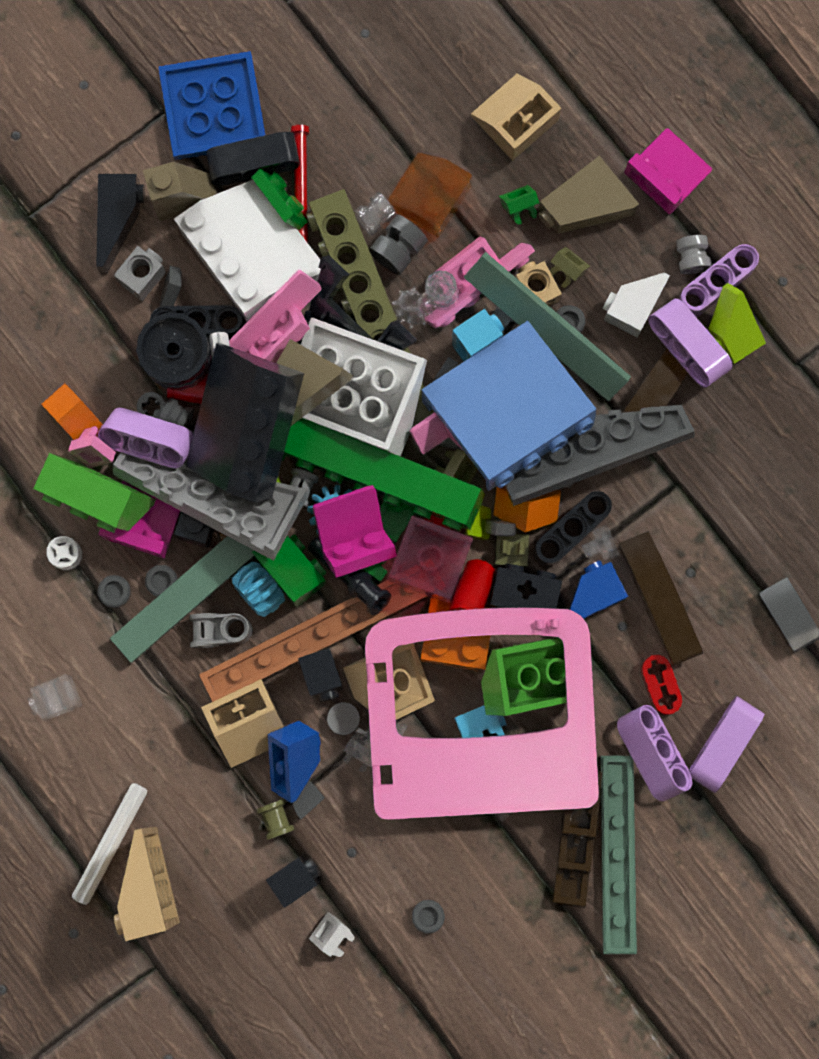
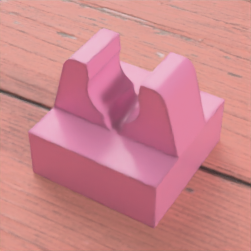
M96 426L85 429L79 439L72 440L68 450L88 468L113 463L116 453L96 436L98 432Z

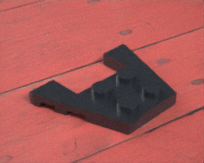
M330 255L322 257L318 266L321 270L316 281L322 289L312 299L309 310L305 311L304 318L309 325L312 317L374 340L333 301V297L347 279L349 273ZM396 320L388 325L377 342L404 351L415 344L417 339Z

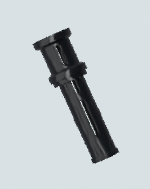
M318 536V538L316 537L311 541L308 550L331 571L323 558ZM357 570L338 577L347 586L348 594L352 598L357 597L367 606V612L370 615L378 614L390 602L391 593L378 587L368 572Z

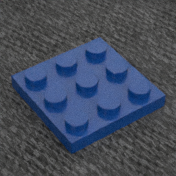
M251 51L158 67L174 160L206 155V151L212 147L265 135Z

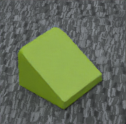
M480 506L471 530L465 529L466 539L488 540L490 538V534L485 532V521L491 518L490 508Z

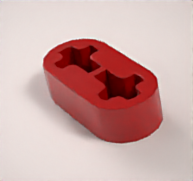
M661 655L648 657L641 665V675L651 704L659 714L671 715L677 712L682 704V695L668 659ZM651 661H655L657 665L663 664L664 670L660 672L663 683H658L655 674L649 675L647 669L652 667ZM662 686H664L668 696L674 695L675 701L671 703L672 708L669 710L666 705L660 706L658 702L663 697L660 689Z

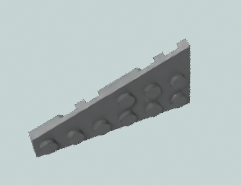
M682 405L642 408L641 411L621 413V410H610L608 414L596 415L593 427L582 435L576 433L568 438L566 445L557 452L552 453L549 451L541 456L540 462L529 470L523 468L514 474L513 480L505 485V489L513 506L694 438L695 431Z

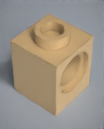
M533 261L518 269L519 273L516 274V278L528 289H530L528 282L533 279L543 282L545 289L539 292L531 291L548 306L560 301L562 293L545 261L537 265Z

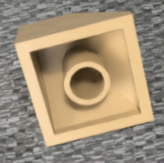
M414 643L397 646L392 653L396 720L435 701ZM365 657L343 667L354 698L369 710ZM374 663L375 682H387L386 663Z

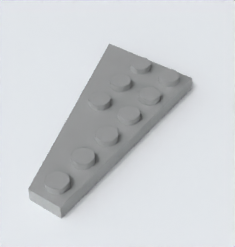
M125 453L119 454L113 464L114 476L273 561L306 501L307 489L276 482L272 498L254 503L224 491L186 467L187 460H185L180 468L174 469Z

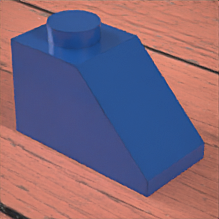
M600 560L584 568L586 574L582 575L578 580L569 610L586 619L628 597L611 562L603 565Z
M296 721L268 734L271 791L290 803L297 800L320 762L321 740L319 732L301 721Z

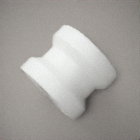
M59 536L49 543L47 557L55 567L69 571L80 564L82 550L79 544L72 538Z

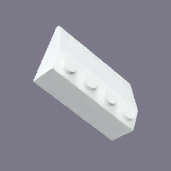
M254 180L200 200L174 218L184 238L247 322L298 270H302L315 281L318 280L321 270L318 268L320 263L319 257L300 232L283 221Z
M311 317L308 325L310 329L305 333L300 345L348 371L353 377L346 385L303 418L401 456L410 434V429L413 426L427 360Z

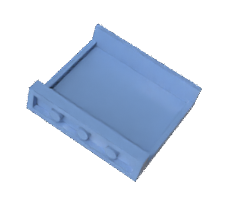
M529 321L518 326L421 389L422 403L428 411L432 409L435 411L486 479L488 491L496 486L498 488L504 487L513 480L514 474L521 469L529 470L540 462L541 456L549 451L552 453L557 452L566 445L567 439L576 433L578 435L586 433L594 425L597 410Z

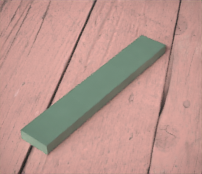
M485 252L465 274L464 278L517 324L522 325L529 321L553 354L606 400L609 401L629 381L631 376L488 253Z
M227 536L110 639L130 663H133L230 579L241 567L253 559L252 551L254 550Z
M600 756V772H602L600 795L603 954H637L634 760L631 756Z

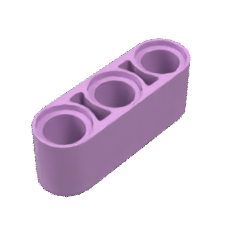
M747 244L735 247L689 283L680 294L679 300L696 317L701 315L718 301L722 287H716L712 284L710 277L718 275L724 279L725 285L729 283L734 287L738 286L751 275L758 265V252L754 247ZM735 257H745L749 261V267H739L735 262ZM690 294L698 296L701 300V305L698 307L689 305L686 301V296Z
M674 298L649 316L648 321L652 331L700 386L708 387L732 369V361L727 352L681 300Z
M115 408L98 431L99 439L113 450L174 469L180 468L187 459L194 435L193 432L183 426L125 408Z
M736 696L691 765L689 772L692 779L716 793L752 738L765 714Z
M643 705L618 719L617 728L654 798L659 801H666L691 788V774L659 714L652 706Z

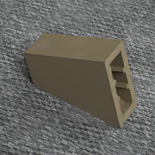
M598 156L542 199L538 208L540 212L538 216L548 229L553 228L559 234L631 217L636 213L639 203L604 160Z
M170 162L143 170L150 199L160 222L175 218L200 200L217 194L215 185L211 183L210 173L177 162Z
M290 339L277 364L304 373L291 426L346 385L353 375Z

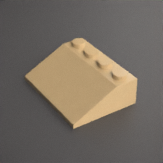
M157 827L134 830L117 905L118 914L114 915L118 935L124 934L125 941L163 932L180 923Z

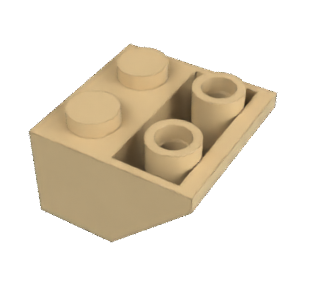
M516 74L471 113V117L513 161L559 121L562 108L539 84Z
M261 679L201 707L213 735L231 768L269 751L268 734L284 727L264 681Z

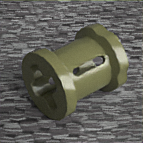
M284 799L256 809L258 814H262L268 831L266 835L267 840L295 830L293 825H289L283 808L285 805Z

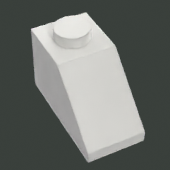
M661 273L621 285L617 294L610 293L602 308L608 311L604 321L638 337L670 275Z

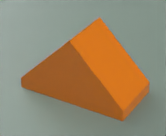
M65 383L41 404L73 440L79 439L85 429L96 426L99 431L103 425Z
M505 486L502 488L497 487L494 516L503 521L515 523L516 528L525 533L555 523L558 519L561 490H555L513 506Z

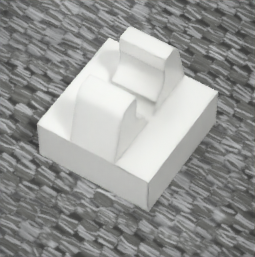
M327 912L309 937L321 951L330 957L332 955L341 957L344 952L338 946L342 940L347 938L352 942L355 938L350 929L329 912Z

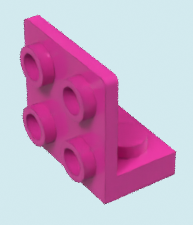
M667 128L641 155L636 153L628 161L624 173L670 215L711 173L712 168Z
M123 480V484L155 498V504L129 531L117 528L115 533L100 528L98 535L104 540L165 559L181 511Z
M373 485L313 505L323 558L336 578L397 557L395 546L383 529L377 493Z

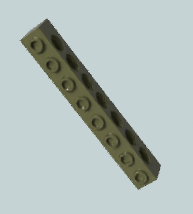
M345 189L309 202L311 213L306 214L312 232L318 230L322 241L317 243L321 256L330 255L349 273V276L340 287L345 297L344 300L340 301L343 310L350 317H353V320L376 341L388 325L396 321L397 318ZM333 224H339L344 228V231L340 235L333 236L327 232V229ZM347 252L352 253L356 257L355 261L348 265L342 264L338 260L340 255ZM356 281H362L367 285V289L363 293L358 294L352 292L350 286ZM367 310H374L379 314V318L372 323L364 321L361 316ZM409 348L404 350L405 352L410 353ZM421 390L412 427L434 413L433 409L428 411L422 403Z

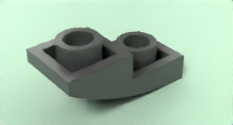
M787 577L759 593L794 653L819 640L818 627Z

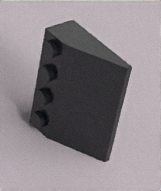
M216 343L186 467L224 491L256 503L272 498L304 373L222 343Z

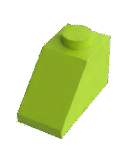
M729 283L724 285L709 326V331L735 364L766 344L743 291Z

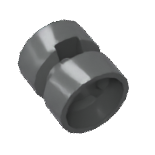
M396 215L385 229L387 235H380L369 248V251L386 269L396 275H401L411 263L410 255H417L428 242V239L411 221L401 215Z

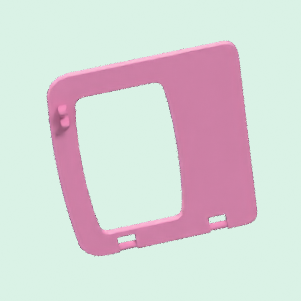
M555 608L466 609L385 619L371 628L366 637L365 655L374 808L379 817L390 820L578 809L592 807L597 802L599 790L591 643L588 624L581 615L569 609ZM485 635H541L559 637L563 641L567 722L562 727L522 734L471 738H421L402 736L398 733L396 728L392 653L397 646L421 641ZM374 663H386L387 682H375ZM381 765H392V784H381Z

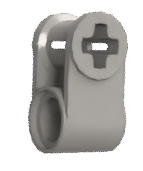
M201 613L189 615V620L193 622V641L190 642V648L240 645L246 643L252 636V624L240 614ZM234 621H242L244 624L243 634L240 637L232 638L229 635V626Z

